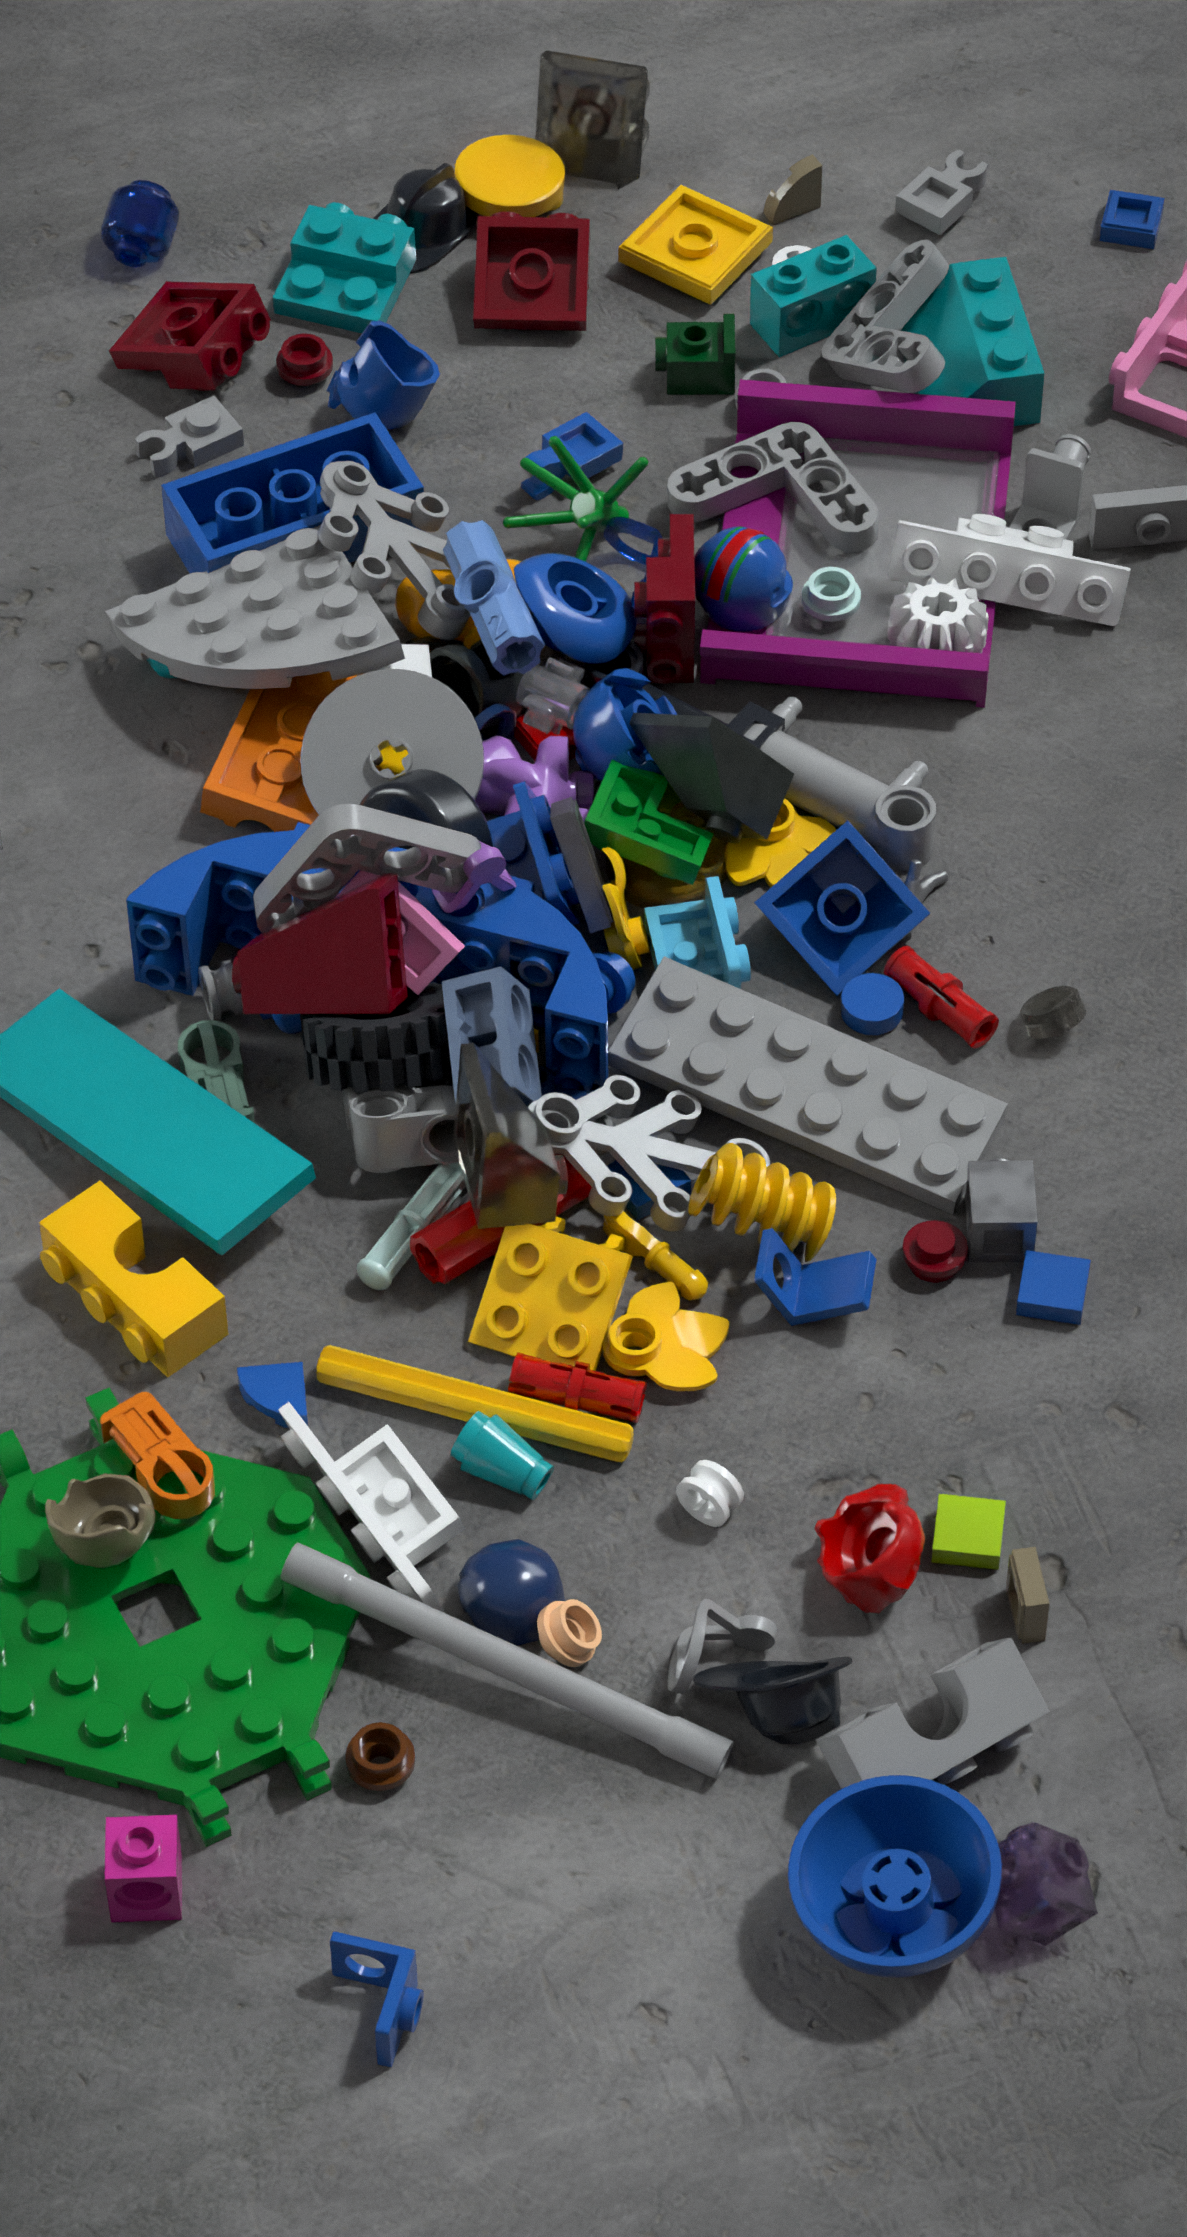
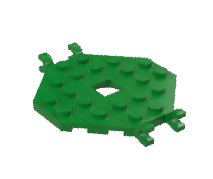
M109 1387L85 1397L86 1406L93 1416V1419L89 1420V1428L100 1446L33 1474L14 1431L11 1429L0 1434V1483L6 1490L0 1504V1758L26 1764L30 1758L64 1767L65 1775L119 1789L120 1784L125 1783L156 1791L158 1799L186 1807L206 1847L232 1836L231 1828L224 1817L229 1814V1807L219 1791L223 1788L286 1761L307 1801L332 1790L331 1781L325 1772L326 1769L330 1768V1760L314 1737L319 1727L318 1718L328 1692H332L350 1647L349 1638L361 1612L342 1604H333L281 1580V1572L291 1549L299 1542L351 1566L358 1574L369 1579L370 1575L310 1477L203 1450L201 1451L208 1455L213 1465L215 1496L208 1508L201 1514L188 1519L166 1517L154 1509V1529L143 1546L132 1557L117 1566L105 1569L76 1564L58 1548L52 1537L45 1512L47 1499L55 1500L58 1504L64 1498L71 1479L85 1481L106 1473L130 1476L137 1482L136 1468L132 1461L113 1439L105 1444L102 1439L100 1418L105 1412L119 1405ZM174 1471L166 1473L157 1483V1486L164 1492L171 1494L188 1493ZM191 1471L199 1485H201L204 1478L197 1472ZM157 1583L179 1586L199 1621L140 1647L118 1610V1603L121 1599Z

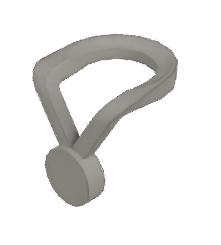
M704 1599L697 1607L693 1626L685 1629L674 1644L668 1668V1690L684 1694L688 1690L699 1663L704 1640H733L735 1644L748 1650H767L775 1644L776 1624L768 1618L757 1615H744L736 1618L714 1601ZM707 1616L719 1625H706Z

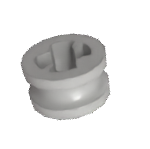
M231 960L222 961L221 967L217 970H210L207 965L198 968L200 987L211 1020H221V1015L225 1011H232L235 1016L243 1014L242 996L237 994L233 987V964Z

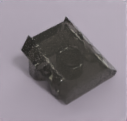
M548 50L540 55L535 139L551 147L560 156L564 164L565 175L615 183L618 190L640 178L641 158L649 139V123L645 119V105L650 94V82L648 81L646 66Z

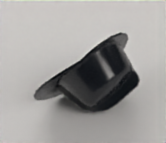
M444 163L435 170L420 169L404 174L394 185L389 203L373 219L377 220L383 214H392L401 218L407 227L414 228L416 262L410 272L414 273L427 269L438 262L462 238L468 235L476 226L478 213L467 207L465 193L459 181L455 179L453 167L448 163Z
M836 1657L814 1662L750 1661L731 1663L700 1671L694 1675L693 1682L696 1686L706 1689L736 1691L751 1725L764 1737L780 1744H800L815 1741L840 1726L839 1711L841 1697L839 1670L847 1667L853 1661L850 1657Z

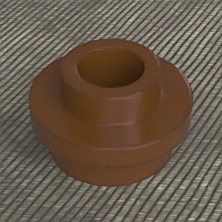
M382 1722L372 1723L361 1728L349 1742L345 1754L346 1768L350 1777L358 1785L374 1791L390 1790L403 1784L412 1774L415 1766L414 1746L407 1735L396 1726ZM379 1756L392 1760L385 1764L370 1763L373 1758Z

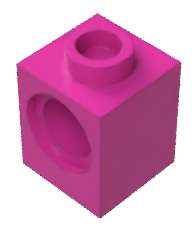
M177 1815L106 1817L105 1886L111 1922L182 1920V1851Z

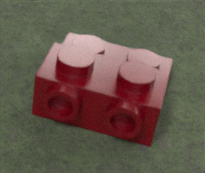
M498 212L492 216H478L473 312L474 329L586 331L591 242L590 219L578 218L569 213H554L547 218L522 217L514 212Z
M166 281L111 347L109 353L117 369H136L148 372L161 370L170 389L215 390L224 382L226 376L231 377L238 373L242 363V355L253 346L254 342L262 341L267 337L271 319L255 284Z
M670 514V538H658V557H646V582H634V617L646 618V623L636 624L634 644L640 648L643 659H646V676L651 681L649 683H694V514Z

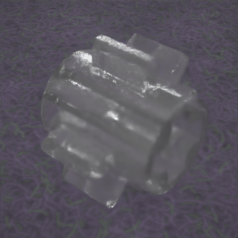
M550 657L547 660L546 666L538 664L525 673L519 683L516 694L517 703L528 709L523 723L546 734L553 732L558 735L562 726L573 729V716L579 703L590 690V688L580 684L585 670L561 658L557 661Z

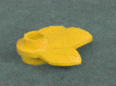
M784 798L768 839L741 838L739 843H727L724 853L726 873L731 882L736 886L747 885L758 879L765 878L766 883L771 888L833 834L836 828L821 817L798 815L793 805Z
M609 847L603 848L602 850L611 861L616 878L611 883L602 885L613 915L611 927L603 929L609 952L623 957L630 964L632 970L642 967L640 955L650 952L647 934L640 916L632 919L629 917L624 896L626 873L622 858L614 849Z
M673 1282L652 1285L637 1292L629 1301L627 1313L617 1318L610 1326L607 1338L603 1344V1356L607 1364L615 1371L628 1376L647 1375L664 1389L673 1391L705 1389L713 1385L718 1379L717 1372L708 1359L724 1343L729 1332V1321L726 1318L708 1313L681 1310L679 1294ZM633 1346H637V1347H641V1348H643V1349H641V1350H631V1349H627V1348L633 1347Z

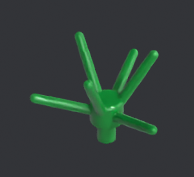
M552 436L549 439V445L580 488L579 491L529 458H523L520 461V466L571 500L570 510L506 517L503 519V526L510 529L574 522L579 528L584 529L575 558L586 562L596 532H605L611 527L621 529L627 525L629 512L625 507L618 505L617 499L648 466V460L645 457H640L607 492L594 488L557 436Z

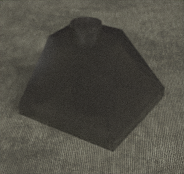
M474 1043L461 1044L453 1142L478 1229L555 1222L558 1195L566 1194L568 1190V1173L564 1156H554L546 1128Z

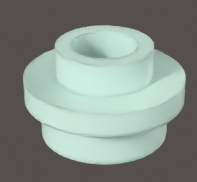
M823 567L816 570L802 589V605L811 616L819 620L841 621L851 617L860 607L861 591L851 573L839 567Z

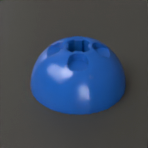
M889 1775L862 1780L828 1797L817 1806L801 1826L794 1840L788 1864V1881L792 1901L800 1921L813 1940L826 1953L847 1967L865 1974L887 1978H904L926 1974L942 1968L960 1957L976 1942L988 1925L995 1910L1001 1887L1002 1863L998 1842L990 1824L978 1808L963 1795L946 1785L933 1780L907 1775Z

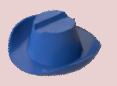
M556 553L532 556L514 567L518 589L531 610L530 614L544 645L586 663H604L613 660L628 646L637 624V619L634 617V606L622 586L610 575L583 560Z

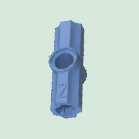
M483 520L475 523L461 521L446 533L447 543L443 548L444 555L456 580L454 586L455 598L470 612L495 669L502 675L517 672L525 674L541 662L539 656L542 648L545 646L530 614L531 610L520 594L514 575L493 529Z

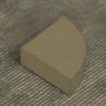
M813 154L793 164L789 168L793 174L786 179L776 193L772 189L768 194L763 214L772 225L821 207L822 165Z

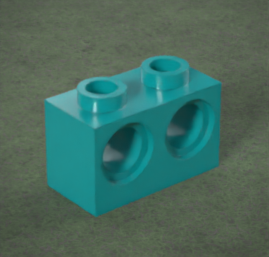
M844 235L752 273L750 325L779 358L825 339L834 332L876 282L877 267L848 235Z

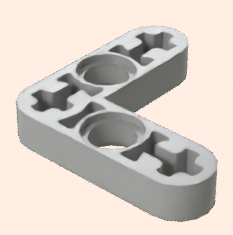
M920 240L906 247L826 340L821 351L822 357L838 377L896 391L915 393L931 385L940 376L945 366V360L930 339L921 334L900 331L941 283L948 272V262L933 242Z
M789 422L771 428L684 465L672 472L668 478V507L671 514H694V522L696 523L708 520L786 487L827 541L836 549L844 552L863 551L871 547L878 538V509L876 504L813 427L802 422ZM802 452H804V463H805V464H803V465H802V459H801V457H800L799 454H798V453H802ZM739 466H751L759 471L758 474L750 478H737L729 473L732 469ZM820 480H828L838 486L835 490L828 493H817L808 488L810 484ZM843 508H845V516L849 521L842 522Z
M340 804L326 809L315 819L255 890L253 900L257 927L264 933L334 899L358 870L380 876L385 873H397L399 881L442 892H459L468 880L463 870L464 862L470 855L481 849V843L476 837L467 833L362 805ZM398 846H415L405 851H388ZM316 868H324V869H327V870L322 871V872H320V873H314V874H303V873H302V872L307 871V870H309V869H316Z

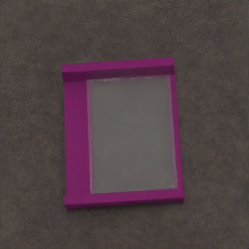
M740 379L737 398V434L735 444L781 424L802 422L810 425L820 434L876 504L878 509V538L871 547L863 551L844 552L836 549L827 541L786 487L725 512L722 530L732 527H746L759 530L779 545L786 559V570L793 580V588L790 601L783 614L775 622L762 629L749 632L732 631L721 628L709 618L708 629L702 630L700 643V683L715 684L717 678L976 701V707L985 708L996 602L977 598L979 602L986 604V612L989 616L986 645L982 649V653L890 646V640L887 637L890 606L893 604L895 595L903 594L906 591L908 583L889 579L888 569L899 520L955 532L959 517L971 520L973 514H987L1005 520L1016 402ZM804 452L798 453L802 459V465L805 464ZM739 466L731 470V475L737 478H750L758 474L759 471L751 466ZM820 480L810 484L808 488L817 493H828L835 490L838 486L831 481ZM845 508L842 509V522L849 521L845 516ZM823 567H839L852 574L861 591L860 607L855 614L841 621L830 622L819 620L807 613L802 605V589L816 570Z

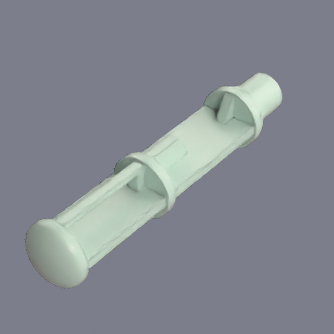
M481 1140L477 1141L472 1153L464 1160L453 1164H439L405 1208L397 1213L393 1223L366 1257L357 1264V1274L364 1284L375 1290H385L391 1285L392 1279L412 1255L410 1251V1236L440 1219L465 1186L469 1185L475 1178L474 1168L487 1153V1148Z

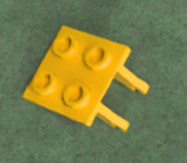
M551 1215L546 1224L539 1226L508 1217L468 1342L513 1357L519 1352L541 1358L542 1360L575 1366L576 1361L590 1364V1370L596 1371L602 1354L603 1344L607 1338L633 1256L623 1253L626 1239L611 1234L606 1243L597 1245L561 1234L565 1231L566 1222L565 1219Z

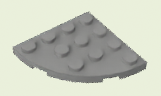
M321 525L314 528L297 530L290 534L286 540L263 550L242 552L235 556L230 564L210 573L204 571L187 574L174 584L149 594L132 596L124 601L122 605L105 611L112 632L120 643L135 657L143 662L151 658L167 665L170 675L199 684L244 689L290 687L292 678L295 676L330 671L333 681L376 670L405 659L400 639L368 590H360L352 583L350 573L353 568L343 552L330 550L319 541L317 533Z

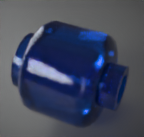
M147 180L133 181L129 185L119 187L112 193L101 226V239L106 247L114 253L115 259L126 266L142 267L146 262H159L170 252L179 222V209L174 200L171 199L170 193L163 186Z

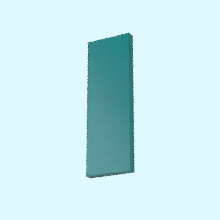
M60 988L0 1034V1098L221 1256L316 1179L313 1164Z

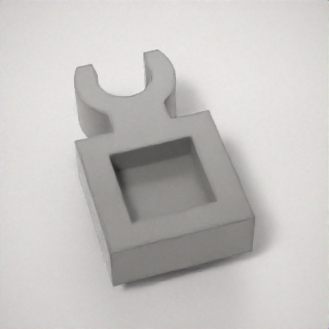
M961 150L952 152L946 158L945 170L942 173L928 166L896 195L895 212L941 235L972 206L973 193L981 190L986 184L988 164L982 161L974 169L963 170L964 152Z
M214 395L166 416L165 431L148 430L135 438L136 455L139 459L153 454L150 456L151 473L154 477L171 473L176 468L178 461L187 458L194 467H197L244 446L242 427Z

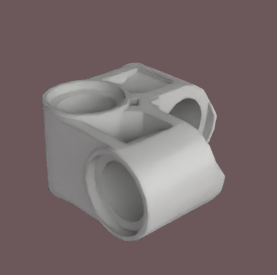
M404 1084L394 1086L395 1090L381 1092L380 1088H370L368 1092H354L353 1087H348L342 1091L347 1130H351L355 1160L358 1166L365 1171L388 1173L408 1167L453 1164L464 1160L476 1147L477 1131L473 1114L455 1102L453 1086L439 1085L406 1088ZM443 1120H455L453 1124L448 1126L435 1125Z

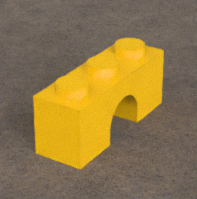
M101 1180L39 1222L43 1251L40 1252V1259L48 1274L59 1284L67 1282L81 1295L85 1307L98 1322L105 1323L108 1321L122 1334L126 1346L139 1361L145 1363L150 1360L167 1378L229 1335L225 1296L183 1257L168 1268L154 1274H136L128 1271L146 1257L142 1221Z

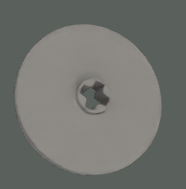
M382 669L367 672L346 681L331 692L318 706L306 728L300 759L303 784L307 796L318 815L326 809L340 804L359 805L363 797L375 786L403 773L417 769L433 770L449 776L458 782L475 800L482 783L485 761L484 747L479 728L472 713L460 697L440 681L428 675L405 669ZM390 745L395 752H402L406 749L409 753L401 760L405 770L397 775H394L389 768L378 771L376 767L383 762V756L380 751Z

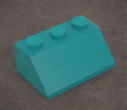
M1007 257L951 263L941 283L900 330L928 337L945 360V366L940 376L931 385L915 392V394L1016 402L1014 426L1040 423L1045 373Z

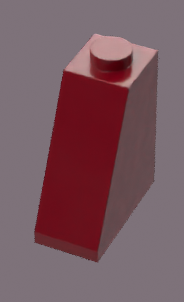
M385 873L278 925L256 936L238 951V956L235 957L232 967V982L235 992L242 996L243 1014H390L408 997L397 873Z

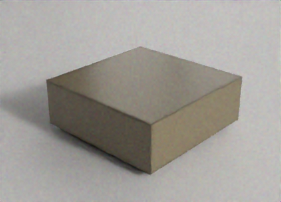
M1036 1547L1013 1549L1008 1561L1006 1592L1018 1640L1021 1639L1022 1644L1045 1641L1050 1603Z

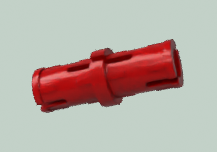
M910 946L899 948L888 959L883 974L895 980L908 995L919 1003V1011L931 1021H942L961 1036L972 1048L983 1046L994 1035L999 1019L994 1013L987 1011L965 993L962 981L953 974L940 973L921 958ZM933 990L940 994L948 1003L941 999Z
M517 1352L510 1373L508 1392L550 1401L551 1403L564 1405L565 1408L577 1411L581 1409L593 1413L597 1412L638 1423L645 1399V1394L643 1393L646 1391L647 1382L619 1378L590 1370V1364L576 1361L575 1366L542 1360L541 1358Z

